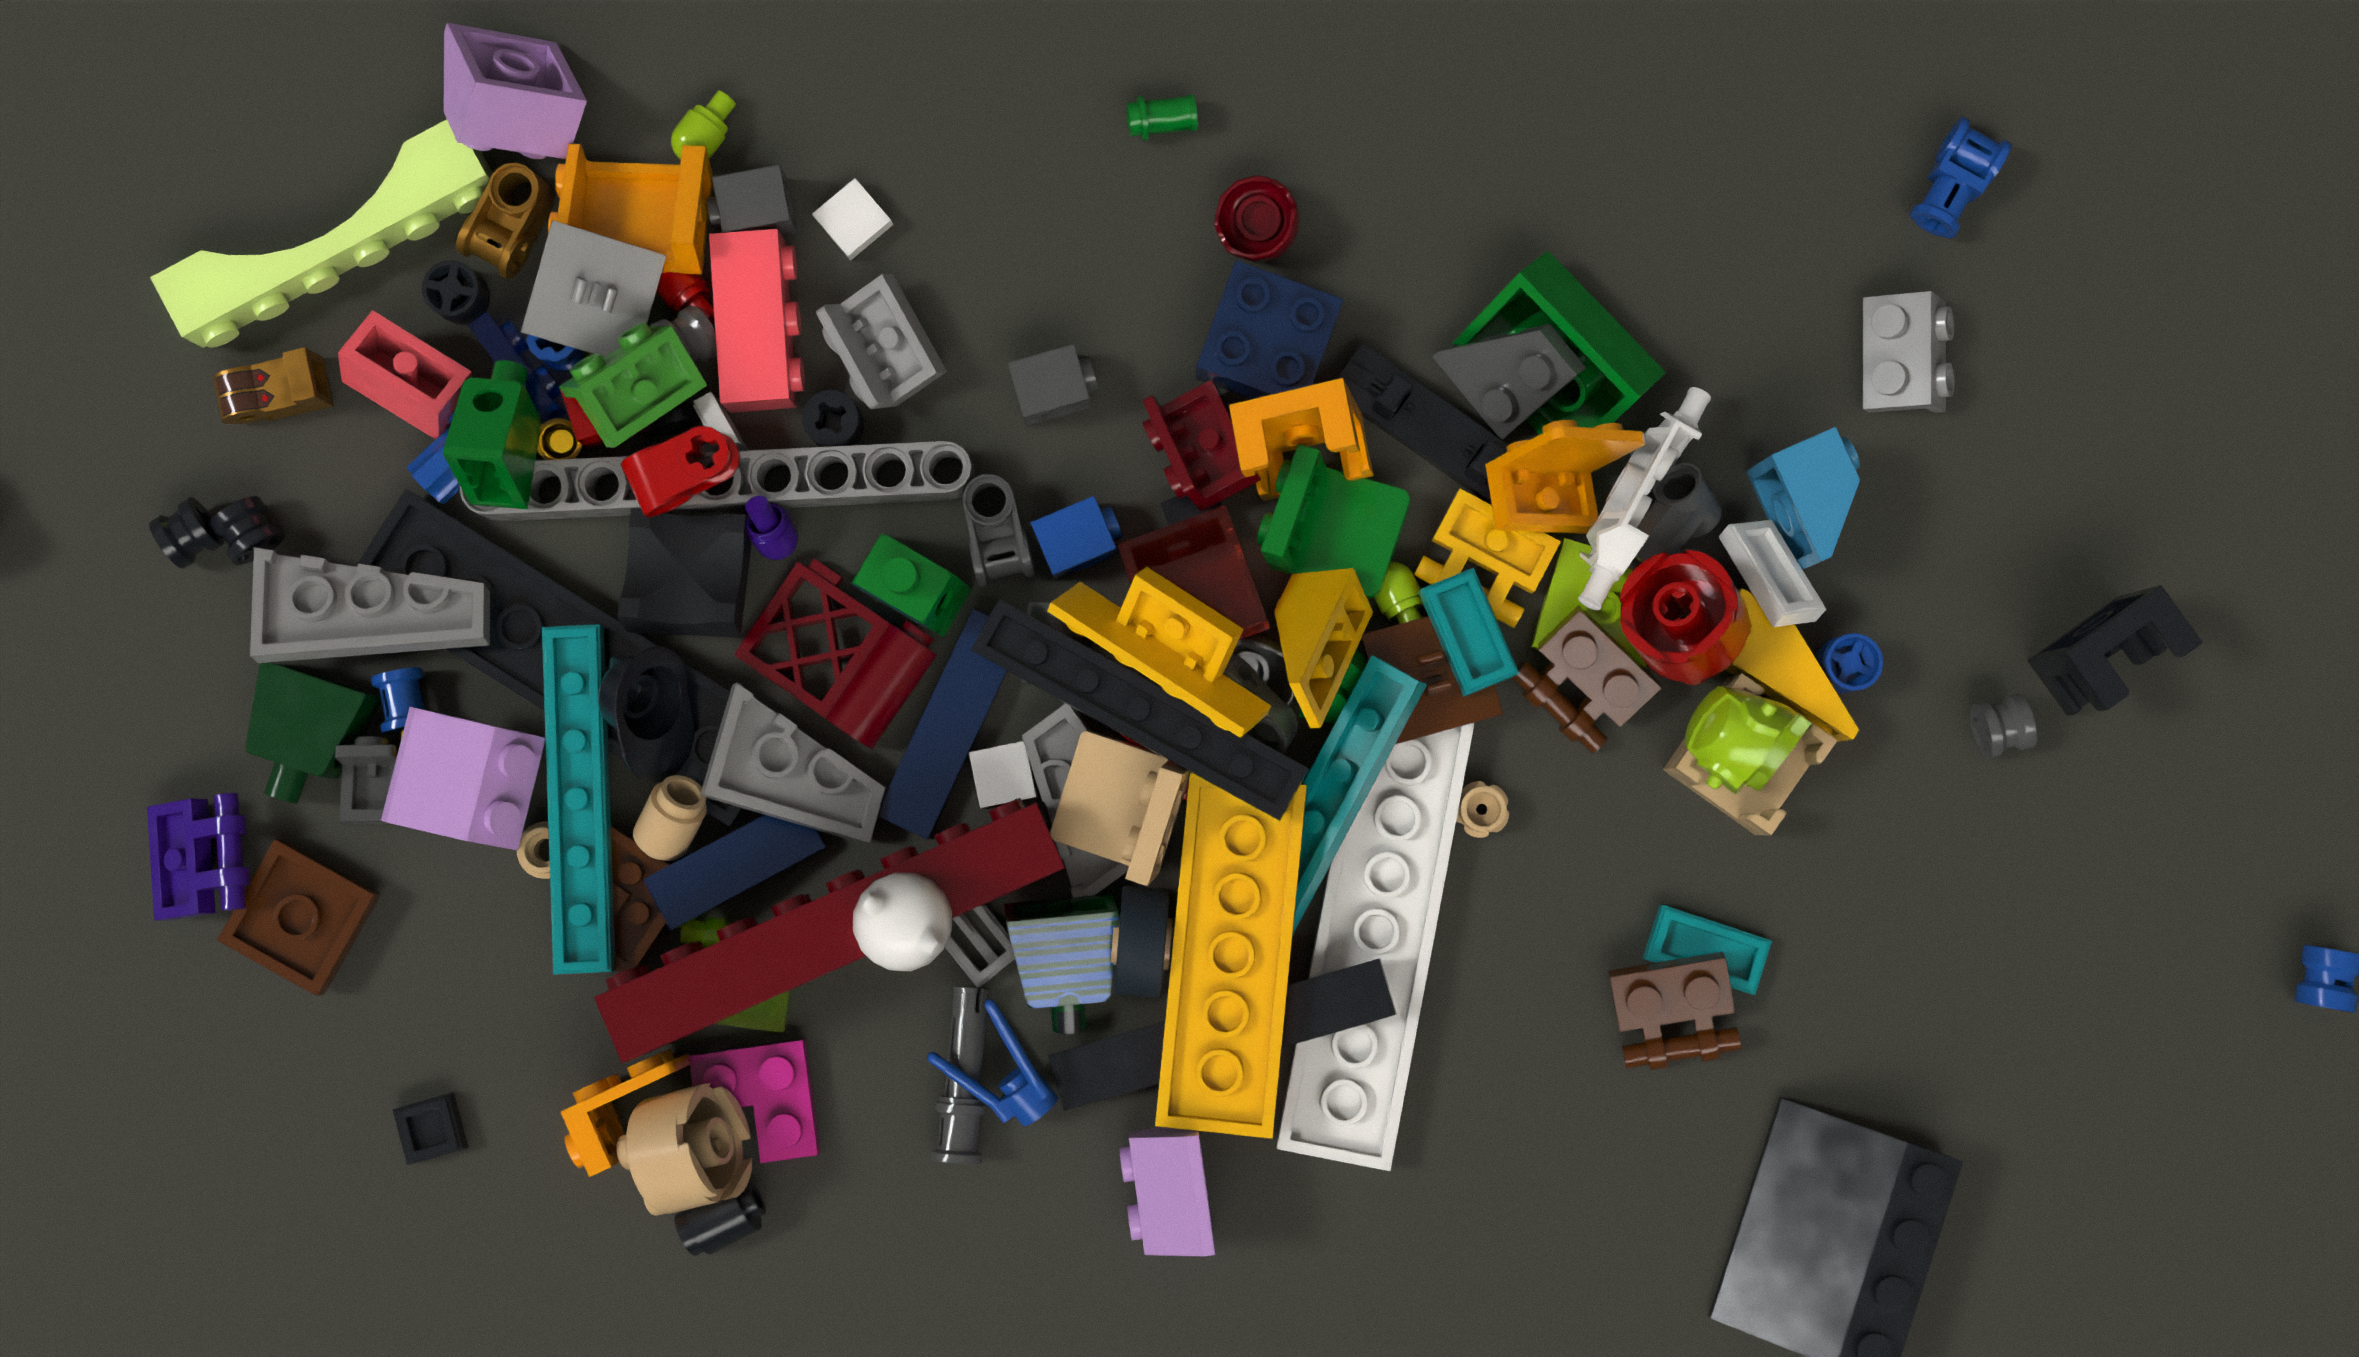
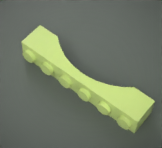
M446 119L405 141L391 171L376 193L351 218L324 236L292 249L263 255H225L200 250L150 278L181 337L202 348L206 346L210 348L222 346L239 335L238 329L256 319L265 321L281 315L289 308L288 302L307 292L309 294H316L330 289L338 283L339 275L356 266L368 267L382 261L389 255V248L406 239L419 240L431 235L439 228V222L457 212L460 214L473 212L493 173L481 151L469 148L463 143H457Z

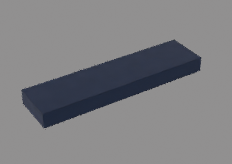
M972 609L878 812V817L925 839H930L969 756V752L1008 672L971 651L972 646L989 618L988 615Z

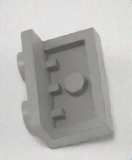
M881 274L841 304H825L816 311L823 325L822 333L825 341L834 352L839 354L850 374L849 380L852 390L870 409L896 407L947 372L893 274Z
M1932 291L1863 297V410L1869 413L1927 409L1933 413L1946 412V397L1953 396L1955 386L1952 364L1946 363V341H1951L1954 336V315L1950 306L1946 307L1945 301Z

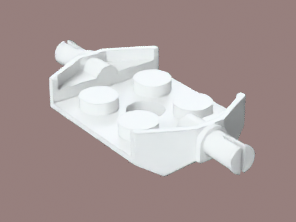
M1696 387L1689 388L1679 410L1673 415L1667 412L1661 413L1660 415L1665 420L1659 427L1649 428L1643 434L1645 445L1630 453L1631 457L1613 485L1602 512L1586 535L1592 547L1590 554L1580 551V557L1591 566L1589 572L1592 573L1582 594L1578 597V600L1586 607L1593 610H1600L1602 608V604L1613 583L1619 580L1649 537L1648 534L1637 529L1652 502V498L1647 495L1656 480L1661 481L1669 468L1675 464L1688 443L1693 438L1700 439L1702 432L1698 429L1697 423L1711 400L1710 395L1704 390Z

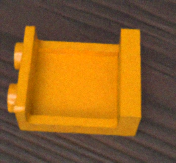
M569 143L566 163L558 164L556 169V192L560 202L558 212L550 213L548 233L552 220L664 254L666 259L662 273L702 274L709 224L707 197L712 196V177H714L706 146L683 145L680 165L591 162L586 159L581 144Z

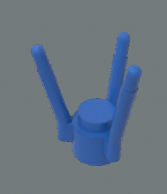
M988 999L984 1004L985 1009L1018 1066L999 1083L998 1087L1003 1092L1002 1097L999 1098L936 1052H930L927 1055V1060L946 1076L989 1106L1002 1123L1015 1116L1022 1126H1027L1046 1114L1055 1105L1058 1096L1038 1070H1035L996 1002Z

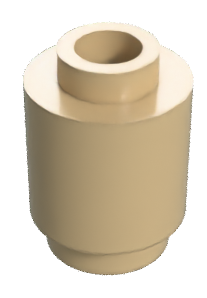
M674 775L667 777L653 788L633 829L634 840L643 852L654 859L664 861L680 859L687 853L707 812L706 797L700 796L701 785L691 778Z

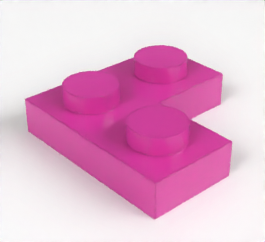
M806 1038L692 1054L689 1056L692 1086L710 1083L709 1087L711 1088L722 1086L731 1092L741 1107L753 1106L760 1163L815 1156L821 1153Z

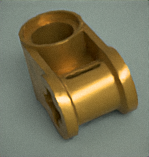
M507 163L497 168L491 175L490 181L474 211L467 217L461 227L456 241V251L465 257L475 255L497 267L500 276L506 279L514 278L526 263L533 242L552 210L554 197L549 184L526 165ZM530 182L532 187L530 198L520 206H513L511 202L513 190L521 183ZM488 240L501 244V247L497 248L489 244Z

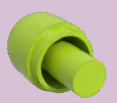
M718 90L706 107L696 105L693 110L689 109L673 130L671 136L672 149L680 160L683 145L706 146L708 158L710 159L726 138L725 134L728 131V127L725 125L724 120L736 106L734 100Z
M1391 562L1382 590L1378 596L1374 597L1382 615H1386L1388 621L1398 620L1399 624L1422 618L1418 611L1423 606L1418 593L1421 589L1412 571L1402 563Z

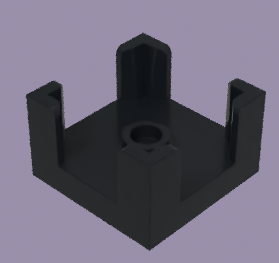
M2162 585L2116 597L2027 661L2064 713L2070 716L2080 712L2082 707L2089 703V701L2097 711H2106L2129 695V689L2107 660L2108 657L2121 649L2132 664L2141 665L2152 657L2159 656L2165 652L2167 646L2175 657L2180 658L2190 653L2203 642Z

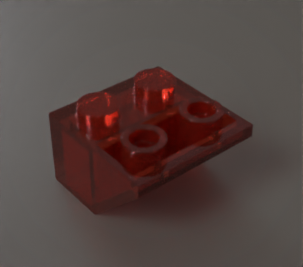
M1226 505L1117 544L1130 585L1135 575L1145 567H1148L1243 628L1244 630L1239 640L1270 629Z

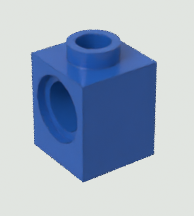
M1094 496L1030 522L1055 581L1118 555L1114 541L1123 537L1111 506L1100 509Z

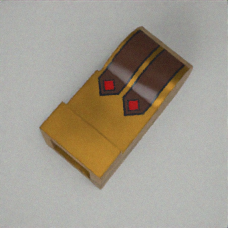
M306 347L283 352V357L254 365L229 368L216 373L212 378L221 421L224 424H247L267 419L272 421L334 407L324 358Z

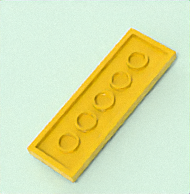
M1190 774L1155 1126L1273 1139L1307 785H1300L1282 820L1278 821L1195 774Z

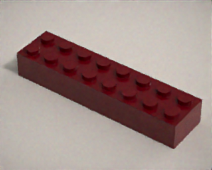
M1021 798L1015 799L989 811L993 822L971 831L967 821L934 835L939 846L918 854L916 847H913V845L881 858L880 861L884 870L865 878L863 871L856 869L825 883L829 894L812 901L809 893L805 895L804 893L772 906L771 910L775 918L758 925L755 917L750 919L749 917L717 930L716 934L720 942L704 948L702 941L695 943L693 941L662 954L661 959L664 966L650 972L647 964L641 967L635 966L606 979L605 982L609 990L595 996L594 999L621 1063L643 1056L866 957L861 951L853 933V911L860 895L874 881L899 872L916 873L932 880L945 893L952 910V918H955L980 905L982 906L1063 870L1065 867L1037 803L1025 807Z

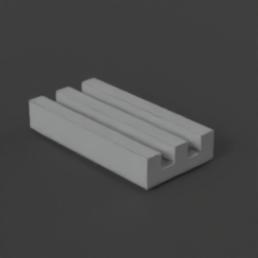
M986 904L980 905L973 910L1005 948L1006 952L998 957L964 914L952 919L989 965L980 971L951 934L945 945L947 951L977 988H980L1015 959L1009 933Z

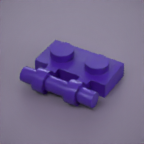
M238 793L214 795L215 817L209 818L208 799L190 798L147 807L154 921H173L216 913L214 890L219 889L221 911L246 909L245 886H249L251 883L249 867H243L241 835L247 834L246 816L239 813ZM217 838L219 868L215 870L212 867L211 839Z

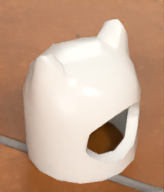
M895 872L874 881L860 895L853 911V933L861 951L875 964L888 970L911 972L930 964L943 951L952 931V910L945 893L932 880L916 873Z

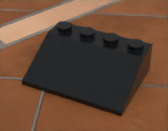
M1779 1097L1708 1316L1711 1319L1806 1357H1901L1963 1161Z

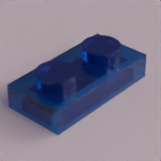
M486 312L468 325L495 362L499 360L514 361L523 365L528 370L525 387L541 421L545 422L550 419L560 418L567 413L557 399L561 395L560 384L544 365L537 369L534 368L524 354L529 349L526 338L511 320L502 324Z

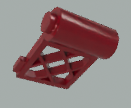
M813 559L808 568L797 562L734 656L825 717L839 729L873 750L937 655L928 649L934 639L907 620L898 629L841 591L838 587L844 578L816 559ZM804 580L820 589L824 613L795 619L791 599ZM831 598L846 608L833 611ZM783 612L785 621L776 623ZM860 616L873 625L860 646L840 650L835 620ZM825 622L830 652L801 658L796 628ZM787 631L791 660L769 665L754 655L767 634ZM852 657L843 669L841 659ZM832 661L835 682L821 701L806 690L803 667ZM793 669L795 682L780 672Z

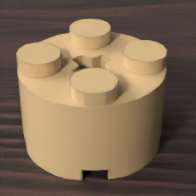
M710 1083L696 1085L644 1099L634 1108L628 1122L627 1133L618 1138L616 1151L621 1166L626 1170H630L634 1183L644 1198L645 1206L650 1214L654 1216L672 1214L738 1197L745 1190L752 1172V1158L743 1160L742 1141L751 1139L749 1126L736 1098L722 1086L711 1088L709 1087Z

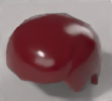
M1254 175L1236 180L1220 196L1214 219V227L1226 251L1237 258L1260 263L1277 259L1292 246L1299 231L1300 213L1296 200L1283 183L1277 179Z

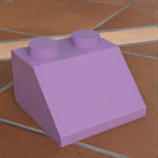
M447 23L444 31V114L457 143H463L467 147L479 151H488L492 148L515 151L532 159H544L547 156L566 159L568 144H573L587 100L557 42Z
M409 707L381 821L468 842L518 851L546 739L505 727Z
M1167 1127L1130 1131V1146L1121 1147L1119 1151L1124 1183L1135 1181L1138 1204L1127 1205L1132 1241L1143 1239L1145 1255L1202 1257L1215 1255L1199 1131Z

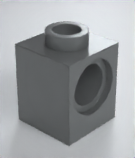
M780 165L712 177L715 196L707 197V207L714 231L722 230V233L778 229L782 236L798 233L788 178Z
M1074 344L1008 362L1026 426L1091 408L1088 393L1098 390L1090 358L1078 360Z

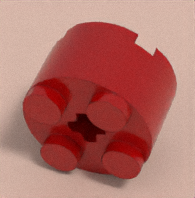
M1685 550L1686 553L1667 555L1666 552L1656 554L1639 564L1628 576L1622 587L1620 602L1622 603L1620 619L1622 631L1644 662L1657 674L1687 685L1702 684L1708 678L1728 668L1743 650L1752 627L1746 604L1727 571L1711 556L1693 550ZM1683 613L1687 615V617L1684 619L1678 618Z

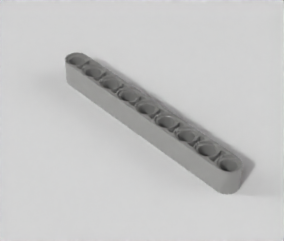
M947 441L739 451L741 456L740 464L733 475V485L729 491L716 496L711 495L708 489L666 513L746 510L747 501L757 495L764 496L769 503L776 504L781 508L954 500L963 497L966 486L975 478L976 473L966 451L956 443ZM706 452L702 458L698 459V462L712 467L715 465L712 458L715 452ZM629 456L535 461L528 509L470 505L460 486L461 499L467 508L490 520L500 522L631 515V509H641L620 465ZM949 457L961 461L963 470L957 481L946 485L934 480V468L939 461ZM891 460L904 463L906 468L905 476L898 485L883 487L878 484L877 473L881 465ZM834 463L846 465L848 468V478L845 484L835 490L824 489L820 481L823 470ZM780 465L789 467L791 479L788 486L780 492H767L764 480L768 471ZM616 474L619 481L616 494L609 500L599 501L595 494L597 482L604 475ZM550 477H559L561 493L553 502L542 504L539 498L541 484Z

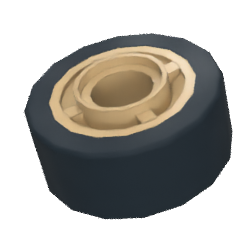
M1136 886L1123 887L1121 914H1119L1118 927L1113 928L1111 963L1116 965L1114 993L1117 995L1159 998L1161 995L1163 969H1169L1173 918H1168V889Z

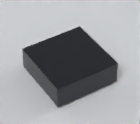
M454 1092L393 1109L407 1165L468 1148Z

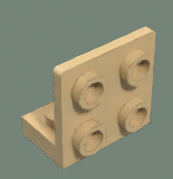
M1085 730L1080 734L1050 835L1052 840L1127 865L1129 868L1125 879L1148 886L1160 872L1191 772L1153 751L1091 730Z

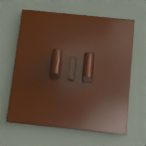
M1428 616L1362 635L1361 639L1368 661L1372 655L1379 657L1427 684L1396 744L1503 715L1495 685L1468 696H1462Z

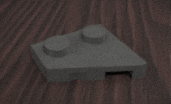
M1550 324L1526 328L1520 333L1511 335L1503 333L1489 336L1474 343L1457 346V343L1447 345L1432 356L1501 440L1517 429L1586 369Z

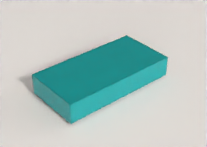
M1474 568L1424 587L1418 592L1463 697L1519 674Z
M1659 904L1642 959L1656 963L1723 951L1726 957L1731 988L1755 995L1772 941Z

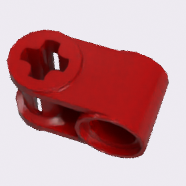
M698 426L663 443L642 449L624 459L620 465L645 518H650L673 510L689 501L693 496L730 479L739 467L741 456L739 448L732 438L712 427ZM706 443L720 449L712 455L715 464L712 467L698 462V459L705 455L703 445Z

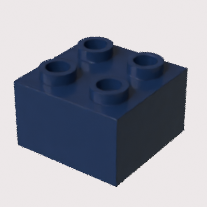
M1235 260L1196 365V379L1202 382L1212 379L1217 387L1249 399L1313 385L1340 313L1343 299Z

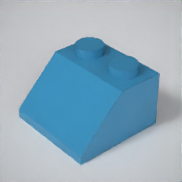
M1836 427L1774 453L1746 471L1767 519L1773 521L1802 570L1832 557L1860 482L1856 471L1860 467L1857 452L1848 438L1840 437Z

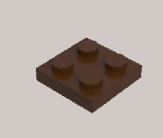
M274 839L252 877L251 885L247 886L245 890L246 909L234 910L217 941L313 995H324L381 894L283 839Z

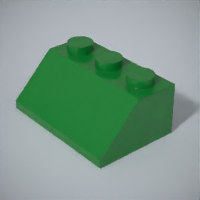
M1548 250L1520 271L1452 343H1457V346L1474 343L1489 336L1503 333L1516 334L1526 328L1550 324L1586 369L1526 420L1539 435L1543 433L1542 427L1544 425L1559 420H1575L1578 427L1587 428L1614 423L1666 374L1662 367Z

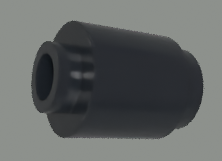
M748 1183L745 1190L736 1198L677 1213L674 1219L676 1230L683 1245L690 1254L697 1256L705 1252L712 1255L759 1231L762 1228L761 1216L766 1214V1205L758 1188L753 1183Z

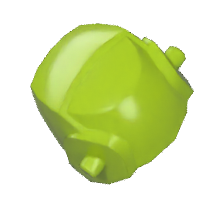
M1717 686L1707 694L1692 714L1686 729L1685 746L1696 758V764L1710 774L1706 784L1712 789H1718L1722 784L1734 794H1738L1746 786L1761 791L1812 723L1794 709L1780 702L1762 698L1747 691Z

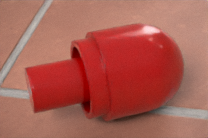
M661 273L656 292L671 311L678 313V311L686 307L695 306L706 315L712 325L715 323L714 308L707 301L710 290L707 288V282L700 274Z

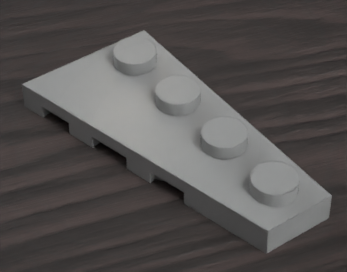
M254 547L250 656L257 663L490 645V591L484 583L411 572L409 575L386 572L381 567L358 564L357 567L329 563L325 558L301 555V558L278 555L274 550Z

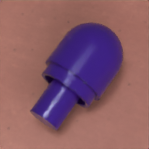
M757 495L750 498L745 506L749 514L746 527L747 535L755 549L761 556L769 560H782L789 557L795 551L798 544V531L789 514L780 506L769 503L764 496Z

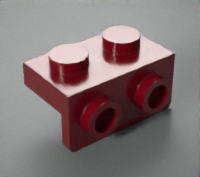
M1212 379L1163 406L1153 394L1142 400L1150 416L1148 420L1142 422L1143 427L1156 451L1160 452L1165 449L1171 465L1163 470L1171 488L1179 499L1187 495L1197 508L1203 511L1261 480L1258 471H1255V475L1245 477L1241 472L1231 414L1219 388Z

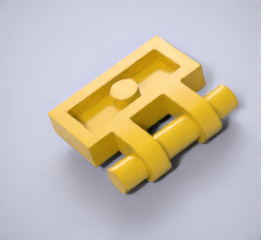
M1459 489L1431 540L1451 551L1448 559L1443 566L1423 556L1413 575L1432 585L1461 573L1467 560L1496 575L1489 589L1482 586L1495 618L1515 628L1525 608L1506 599L1510 588L1514 584L1531 594L1535 592L1561 541L1544 532L1496 530L1492 505Z

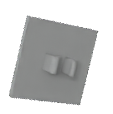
M552 220L521 332L593 354L600 353L601 356L605 357L620 347L616 339L621 334L638 324L648 321L666 255Z

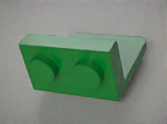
M1298 444L1292 461L1284 460L1279 470L1276 492L1281 494L1274 514L1267 512L1264 515L1258 531L1257 544L1262 546L1261 552L1269 568L1289 575L1354 568L1366 597L1374 598L1378 596L1382 590L1410 508L1409 494L1403 489L1365 478L1347 481L1343 472L1326 467L1320 450Z

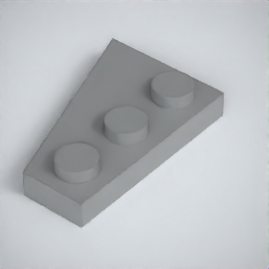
M738 683L733 684L700 796L863 844L870 843L885 787L830 748L826 749L803 733L788 718L780 713H775L762 704L747 689Z
M1066 703L1022 735L1041 799L1046 804L1052 825L1080 734L1085 730H1091L1079 711ZM1055 841L1060 858H1063L1072 886L1070 889L1072 897L1096 895L1128 871L1129 866Z

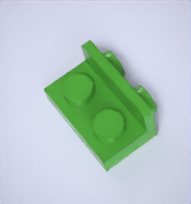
M647 322L630 328L616 339L620 345L619 348L605 357H602L600 353H595L581 360L569 370L573 378L559 387L565 397L577 399L606 447H617L707 386L672 326L649 327Z

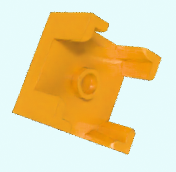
M1343 378L1229 405L1241 472L1245 477L1255 475V471H1258L1261 480L1256 482L1258 494L1263 501L1280 497L1281 493L1276 492V481L1281 465L1284 462L1283 452L1296 450L1298 444L1309 447L1326 443L1329 451L1340 452L1343 473L1347 481L1374 476L1362 414Z

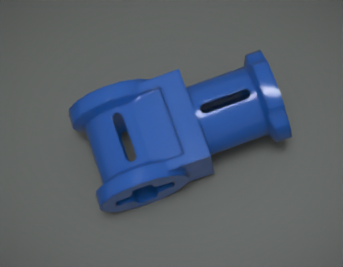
M1961 116L1946 136L1936 154L1935 164L1927 177L1928 180L1933 182V185L1923 203L1914 205L1910 212V218L1914 220L1917 226L1933 235L1954 238L1960 229L1957 221L1967 203H1972L1983 194L1986 187L1992 182L2011 151L2012 143L2005 139L1998 143L1971 128L1970 120Z

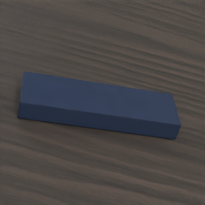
M763 815L644 878L643 882L670 932L817 854L824 850L826 846L816 829Z

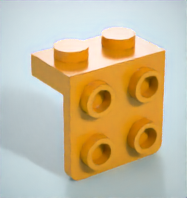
M1559 420L1544 425L1542 427L1543 433L1532 439L1517 441L1506 447L1507 453L1485 464L1496 530L1587 534L1598 519L1591 473L1643 447L1645 440L1642 431L1623 430L1622 424L1607 423L1587 428L1578 427L1575 420Z
M668 1049L628 1067L630 1080L622 1083L618 1073L573 1092L572 1094L577 1104L560 1111L570 1133L565 1135L564 1140L573 1163L578 1168L584 1166L589 1177L618 1164L617 1141L621 1135L626 1133L611 1101L691 1065L689 1053L674 1058L671 1049Z

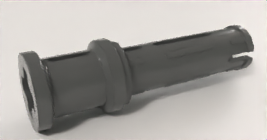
M953 986L947 1061L980 1083L986 1021L984 1004L988 1000L990 989ZM946 1076L944 1095H939L938 1101H935V1111L940 1113L937 1148L931 1150L930 1160L954 1164H981L983 1154L977 1151L980 1116L986 1114L987 1105L948 1076Z

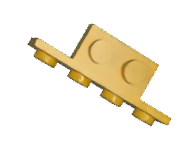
M1145 567L1135 575L1121 608L1082 582L1074 585L1049 605L1047 612L1066 623L1071 631L1092 640L1113 654L1120 663L1133 667L1159 684L1169 695L1182 699L1208 716L1216 726L1228 730L1240 738L1261 721L1271 708L1270 704L1223 674L1244 629L1148 567Z

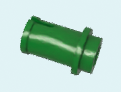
M1194 94L1146 101L1143 95H1139L1136 97V102H1127L1126 119L1129 136H1140L1141 141H1148V135L1187 130L1197 131L1198 117Z

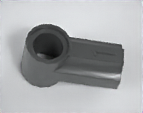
M1679 463L1672 465L1661 481L1656 480L1653 485L1656 501L1647 510L1637 526V529L1648 534L1649 537L1628 566L1632 571L1653 555L1666 552L1667 555L1678 553L1689 538L1700 537L1709 533L1717 526L1721 519V506L1700 469L1694 464Z

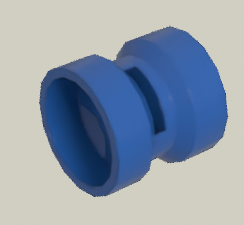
M1858 633L1832 638L1821 644L1814 653V657L1837 694L1863 690L1873 685L1881 675L1884 664L1882 652L1877 643L1868 636Z
M2303 945L2301 963L2306 970L2304 980L2296 986L2294 1002L2356 1013L2358 995L2353 990L2355 977L2359 976V954Z

